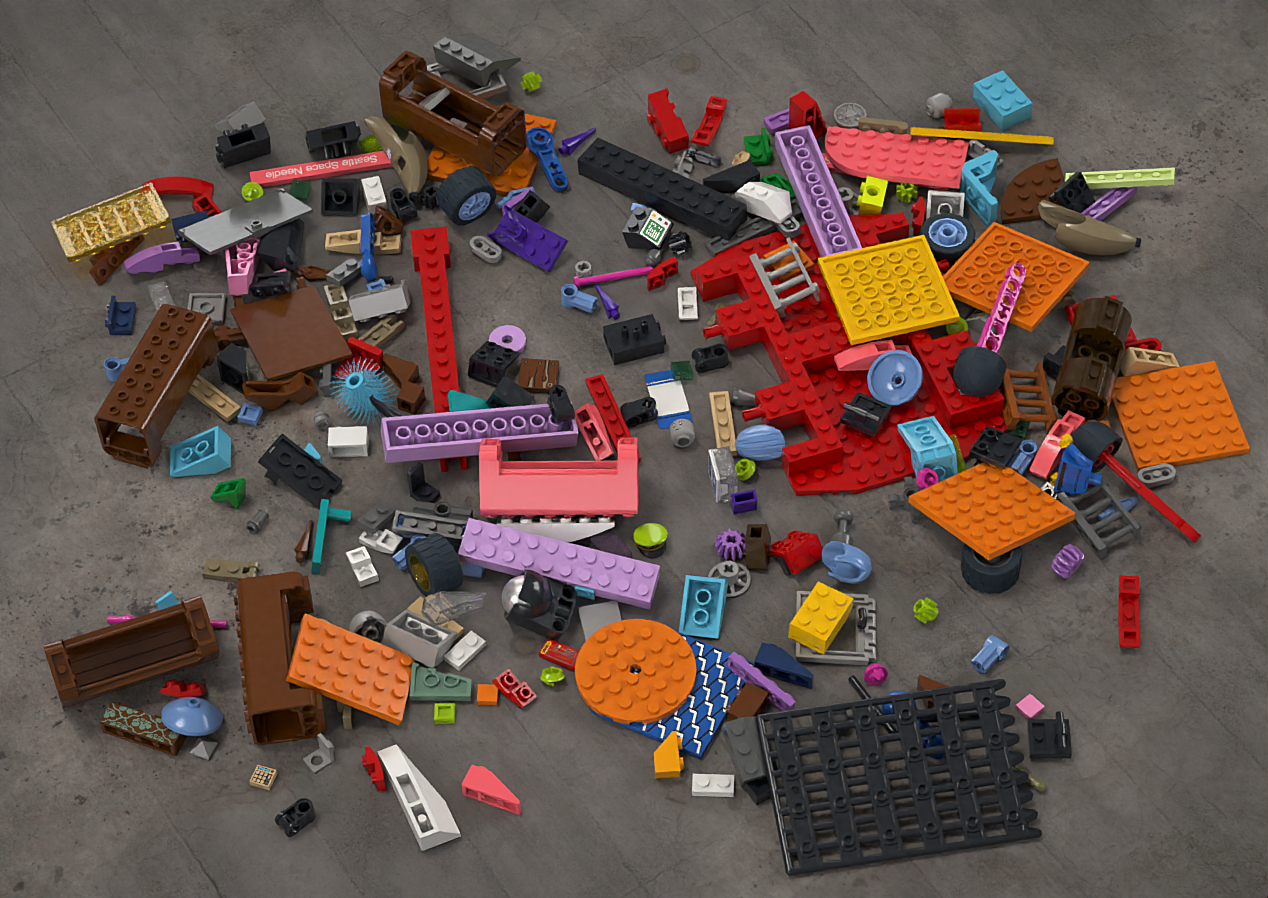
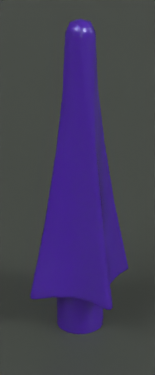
M596 128L562 140L563 146L558 149L559 153L564 154L567 152L571 155L584 140L596 131Z
M595 285L608 319L611 317L614 320L619 319V305L599 285Z

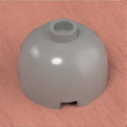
M370 610L362 611L353 617L348 631L382 644L386 624L388 623L377 612Z

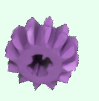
M730 528L728 532L721 531L720 535L716 537L715 550L718 552L719 557H724L725 561L730 558L733 562L736 558L742 559L743 554H746L744 532L739 533L738 529L731 531Z
M1072 544L1066 545L1056 555L1051 568L1060 577L1068 578L1079 568L1083 562L1084 554Z

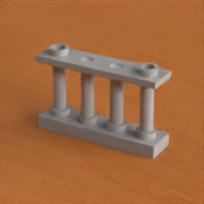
M790 237L786 238L789 248L764 260L763 258L759 259L756 253L749 256L780 319L786 317L783 309L787 305L813 294L816 301H820L817 294L820 292L816 282L812 283L798 255L800 253L796 242L792 243ZM789 255H794L796 261L773 272H765L766 266ZM800 267L803 273L780 285H771L773 279ZM803 281H807L808 288L785 299H778L777 296L780 295V292Z

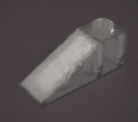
M440 591L424 597L421 612L435 627L484 609L487 594L485 592Z

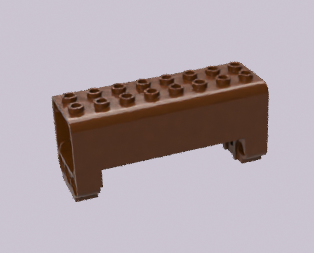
M405 50L383 71L384 74L379 81L383 118L411 131L415 135L494 177H499L525 151L527 135L525 111L507 102L497 107L427 71L424 58ZM413 81L412 93L406 98L401 96L399 93ZM447 87L450 91V94L431 110L419 105L428 95ZM455 118L465 122L468 125V129L466 130L450 120Z
M162 304L94 417L102 448L107 454L113 456V459L147 469L156 463L163 449L160 441L161 437L201 368L206 369L207 366H211L219 353L213 323L208 315L169 304ZM121 424L140 429V434L144 435V438L120 432L118 429Z
M292 571L240 579L236 582L237 593L233 594L236 606L235 617L238 625L236 630L237 637L239 638L238 650L241 657L239 662L242 672L241 683L244 689V715L248 734L252 733L253 741L257 745L316 738L318 734H322V731H327L321 693H315V691L306 688L297 689L296 684L286 681L293 656L290 623L301 622L305 613L308 615L309 613H314L308 575L303 576L300 572Z
M201 595L183 600L180 604L64 641L61 639L43 645L63 709L219 658V648Z

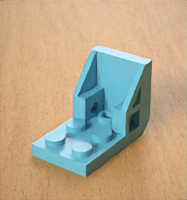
M995 150L965 162L961 173L960 192L965 193L964 201L987 228L993 222H996L998 201L990 194L997 172L998 153Z
M934 416L898 424V432L911 450V460L916 477L918 472L924 468H930L936 472L939 479L938 483L958 474L957 457L953 442Z

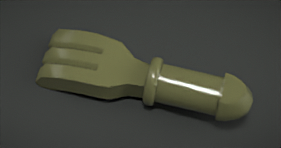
M719 302L715 307V313L712 314L706 327L716 325V309L729 305Z
M1018 765L1012 767L1013 770L1026 772V770ZM1029 774L1028 780L1025 783L1035 787L1038 791H1045L1046 784Z

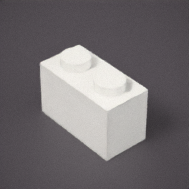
M379 176L361 179L368 212L374 215L376 206L387 209Z
M367 426L329 428L328 449L330 457L368 456L369 437Z

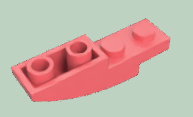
M882 340L847 349L835 355L834 360L839 371L869 370L873 362L880 355L888 351L903 350L910 354L912 353L908 345H894L892 340Z
M1068 410L1062 420L1058 419L1042 443L1029 469V473L1047 480L1061 461L1063 451L1066 450V447L1061 448L1058 445L1059 441L1063 440L1061 436L1065 434L1072 435L1077 427L1085 423V417Z

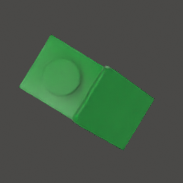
M239 478L218 483L210 498L214 502L228 500L238 509L246 495V480Z

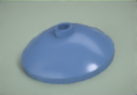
M903 350L888 351L880 355L871 365L867 377L868 388L875 399L891 406L902 405L910 401L918 393L923 381V371L919 361L912 354ZM902 379L901 383L897 384V381Z
M183 697L166 704L162 709L161 719L163 724L174 732L189 736H201L218 730L223 722V714L210 701L197 697Z

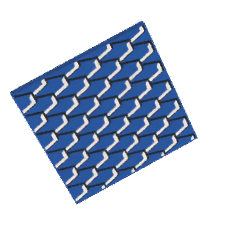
M678 632L691 647L696 660L695 686L680 709L656 722L648 724L630 722V725L614 722L609 717L600 716L592 709L591 711L597 716L661 743L664 742L672 731H677V738L681 737L682 750L679 751L701 760L727 716L726 709L728 705L735 701L737 692L745 686L746 682L726 667L731 653ZM747 660V662L754 667V663ZM632 668L630 672L638 674L641 670Z

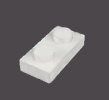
M470 631L444 655V660L460 671L486 646V641L473 631Z
M693 774L692 796L734 797V775Z

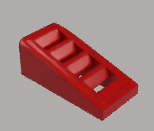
M207 193L192 201V208L196 213L206 211L209 208L212 210L207 212L208 216L214 212L216 213L215 215L222 213Z

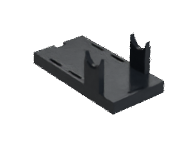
M281 434L258 461L260 465L267 469L264 477L269 478L274 485L280 479L317 509H320L321 499L327 500L329 498L327 493H333L343 481L284 434Z

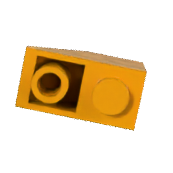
M672 731L654 752L655 779L680 777V770H684L683 757H679L678 751L682 750L681 737L677 738V731Z

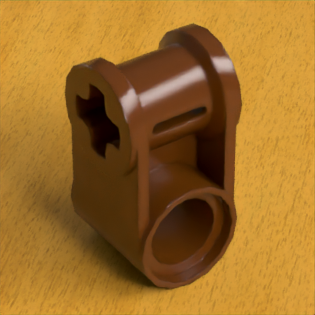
M376 206V211L373 215L375 228L384 234H401L403 231L402 221L392 215L387 209Z

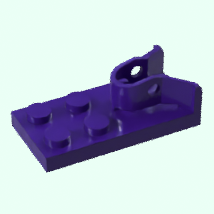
M504 205L505 215L496 230L487 233L486 236L550 273L568 241Z

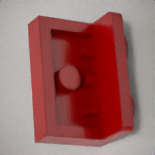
M945 108L944 128L948 130L981 132L980 109Z

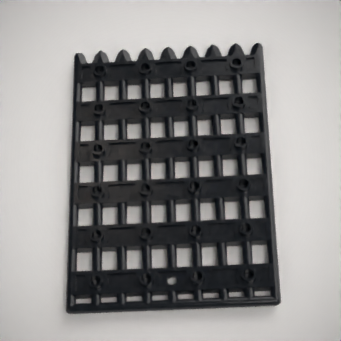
M996 679L757 715L756 724L786 874L792 876L1040 838L1042 836L1040 829L1026 827L1027 823L1037 819L1038 812L1034 809L1022 808L1021 806L1032 800L1033 792L1017 789V785L1028 780L1029 774L1025 771L1013 770L1012 768L1023 762L1024 755L1020 752L1008 751L1009 747L1019 742L1020 737L1015 733H1008L1003 730L1015 723V717L999 713V710L1010 705L1011 699L1007 696L995 695L996 691L1006 686V681L1004 679ZM972 692L974 702L955 704L953 694ZM932 697L934 708L915 711L913 700ZM892 704L894 714L875 717L873 706ZM851 709L853 720L834 723L832 712ZM977 711L978 721L960 723L959 712ZM811 715L813 726L793 728L791 718ZM936 716L938 727L919 729L917 719ZM770 721L772 732L767 733L765 722ZM896 722L898 733L878 734V724ZM855 728L857 739L838 741L836 731ZM981 729L983 739L964 742L962 731ZM815 734L817 745L797 747L795 737ZM941 736L942 745L923 747L921 737ZM774 740L776 751H770L768 741ZM900 741L902 751L883 754L881 743ZM859 747L860 758L842 760L840 749ZM985 747L987 758L968 760L966 750ZM819 753L820 764L801 766L800 755ZM945 754L947 764L928 767L926 756ZM773 759H778L780 770H774ZM904 759L906 770L887 773L885 762ZM863 766L864 777L846 779L844 768ZM990 767L992 777L973 780L971 769ZM949 772L951 783L932 786L930 775ZM823 773L824 783L805 785L803 774ZM776 778H782L784 789L777 788ZM908 778L910 789L891 792L889 781ZM994 785L996 796L977 799L975 788ZM868 786V796L850 798L848 787ZM797 788L799 793L793 794L791 790ZM953 791L955 802L936 805L934 794ZM827 792L828 802L809 804L807 793ZM780 797L786 798L787 808H781ZM912 797L913 809L895 811L893 800ZM872 805L873 815L854 817L852 806ZM999 805L1001 815L982 818L979 807ZM831 811L832 821L813 824L812 812ZM958 811L959 822L940 823L938 813ZM789 816L791 827L785 828L783 817ZM917 817L919 828L899 830L897 819ZM1003 823L1005 835L986 837L984 826ZM876 824L878 834L858 837L857 825ZM834 829L836 840L816 842L815 832ZM962 830L964 841L945 843L943 832ZM793 835L795 846L789 847L787 836ZM921 836L923 847L903 849L901 839ZM880 842L882 853L862 856L860 845ZM838 848L840 860L820 861L818 851ZM791 855H797L799 866L793 867Z

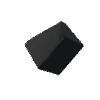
M763 779L745 783V791L756 806L771 798L769 785Z

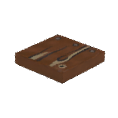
M522 358L518 385L528 392L549 393L550 388L557 383L559 360Z

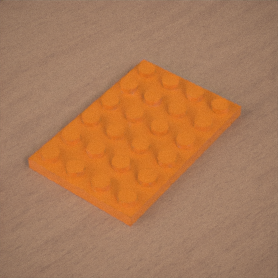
M305 613L301 621L286 681L306 689H311L316 693H321V695L399 725L403 718L411 682L412 662L415 663V660L403 652Z

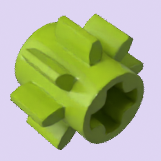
M531 71L522 76L523 81L520 84L523 90L528 89L531 92L540 88L539 83L543 80L539 73L535 75L534 71Z
M904 182L901 185H896V198H900L901 202L905 203L911 202L913 198L917 199L918 186Z
M927 597L925 600H918L913 609L916 613L914 617L925 624L927 620L930 622L935 620L938 615V609L936 608L938 604Z

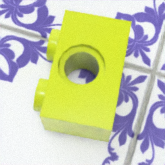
M867 176L866 182L861 183L859 193L863 194L858 196L856 206H860L858 214H881L888 184L887 180Z

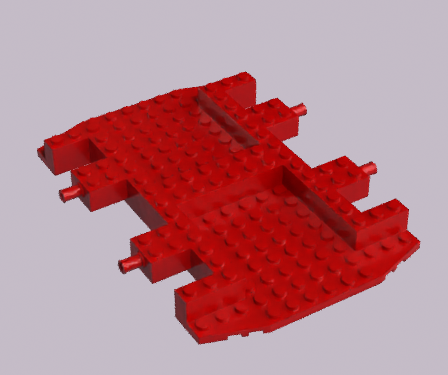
M903 212L896 214L848 215L862 248L909 238L910 224ZM807 224L800 225L801 233L797 237L792 238L791 241H795L814 263V269L807 273L812 283L816 282L820 292L817 294L820 301L817 302L814 295L811 294L787 305L783 309L786 317L780 319L749 257L756 253L758 258L761 259L763 255L788 244L786 240L788 237H785L780 231L744 241L719 253L690 271V276L703 302L737 292L742 300L740 303L716 309V325L702 328L705 339L721 335L728 351L762 341L782 384L755 391V408L742 411L744 422L761 418L763 424L773 426L778 430L802 424L810 439L782 448V468L796 496L820 495V493L831 492L833 495H838V492L859 494L903 481L904 477H916L911 460V450L898 432V424L934 416L953 442L957 464L969 459L970 449L986 426L1007 434L1010 432L1006 428L1002 411L1004 398L999 388L986 397L967 396L960 394L953 381L954 366L960 351L965 347L977 346L978 344L973 342L967 330L932 340L927 330L922 329L860 344H850L818 265V258H821ZM947 259L936 262L940 272L950 269ZM768 266L764 269L765 272H773ZM778 277L771 282L772 286L782 284ZM803 281L780 292V295L777 297L778 299H785L808 288L809 285L807 281ZM892 340L894 345L909 346L912 355L919 361L922 367L923 381L918 393L910 401L902 405L892 406V411L875 437L840 423V418L845 412V409H843L846 402L851 403L857 392L874 398L868 388L867 377L869 370L839 371L834 356L858 345ZM986 341V347L992 350V345ZM899 379L897 384H900L902 379Z

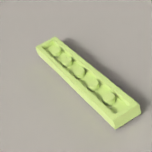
M1175 168L1082 172L1089 189L1175 185ZM1066 173L1065 181L1074 173Z

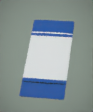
M677 369L645 374L644 377L650 397L656 400L659 428H669L678 419H687L693 423Z

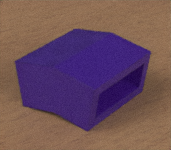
M755 489L731 494L730 506L733 514L757 510L758 500Z

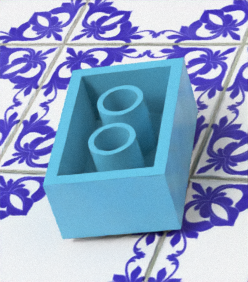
M1003 70L973 83L972 99L1001 131L1031 118L1033 103Z

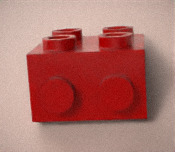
M351 337L347 343L353 356L343 360L334 372L335 377L340 379L344 373L346 376H349V374H352L349 371H352L354 365H356L355 372H357L356 368L359 361L358 373L362 366V372H364L363 370L369 364L367 372L375 365L371 372L377 370L375 373L377 375L384 366L382 359L383 350L377 346L369 345L361 339Z
M794 530L789 532L783 540L774 542L769 550V554L784 557L791 573L796 575L822 557L823 547L817 534Z

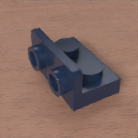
M207 211L171 219L176 241L180 240L181 243L188 242L189 240L179 235L178 230L207 219Z
M111 296V301L107 303L108 316L105 317V327H108L110 335H132L136 303L117 302L116 296Z

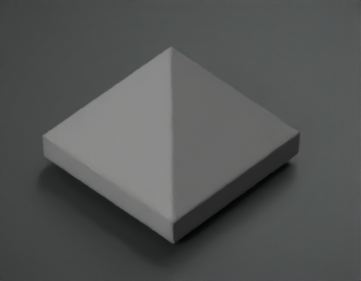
M199 736L190 754L209 760L218 742Z

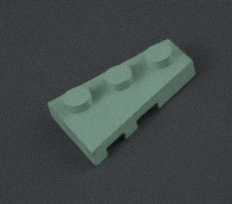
M412 662L410 700L471 701L472 679L451 673L444 674L437 672L434 668H423L419 664Z

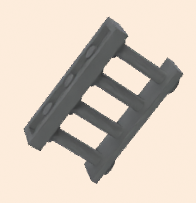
M1104 477L1101 478L1100 486L1092 485L1086 489L1084 494L1080 493L1073 497H1067L1064 492H1061L1057 495L1059 502L1076 513L1075 520L1071 521V523L1100 560L1108 557V545L1132 532L1137 539L1141 538L1140 529L1142 528L1139 521L1131 517L1108 488L1109 485ZM1098 491L1105 497L1083 511H1078L1075 507L1078 502ZM1109 504L1116 511L1094 525H1089L1086 521L1087 517ZM1120 518L1127 525L1106 538H1099L1097 535V531Z

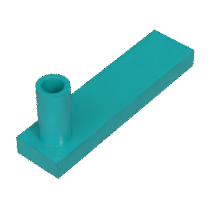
M321 499L311 570L313 574H319L327 519L350 522L351 510L328 508L329 500Z

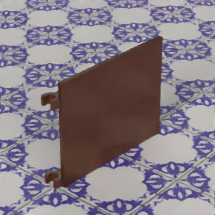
M303 276L295 278L298 283L296 285L297 290L291 291L289 294L270 297L246 305L243 303L241 295L233 296L235 308L230 309L231 314L267 381L353 356L314 285L307 286Z

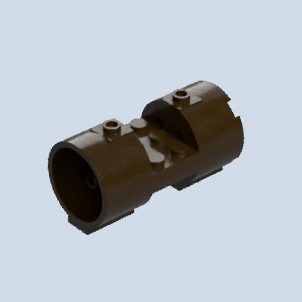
M1105 296L1104 298L1086 299L1078 304L1051 399L1052 405L1058 408L1057 412L1063 417L1068 410L1085 417V422L1087 420L1101 421L1107 416L1132 323L1131 314L1122 306L1123 302Z

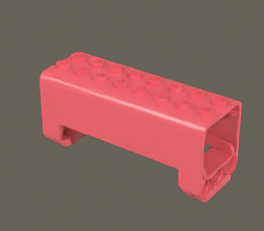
M638 437L618 439L617 461H503L500 438L482 439L479 451L480 515H486V518H496L497 515H505L506 518H515L517 515H525L526 518H534L536 515H544L547 518L556 517V515H564V517H575V515H583V517H595V515L614 517L615 514H622L623 517H633L634 514H638L639 508Z

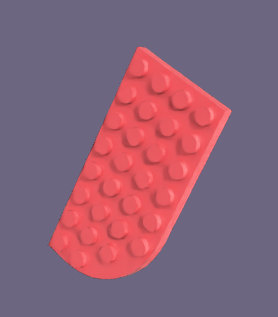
M836 126L828 127L825 136V153L827 158L838 169L850 175L861 178L871 176L893 182L957 189L960 187L962 168L966 162L969 142L963 140L912 136L891 132L879 133L873 130L861 131L855 128L847 129Z

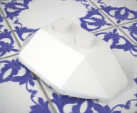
M748 182L731 196V198L746 204L747 212L780 224L792 215L789 191L764 182Z

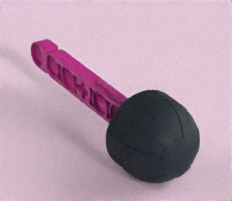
M1015 263L1007 269L1004 277L1006 280L1002 282L977 346L965 347L958 355L953 371L954 381L960 391L967 396L986 397L994 393L1002 383L1007 365L998 352L1019 295L1021 284L1026 276V269L1021 263ZM1014 268L1019 271L1020 276L1015 275ZM1008 283L1014 286V291L1009 289ZM1003 297L1008 300V306L1003 303ZM991 327L997 329V335L993 334ZM986 341L992 345V350L986 347Z

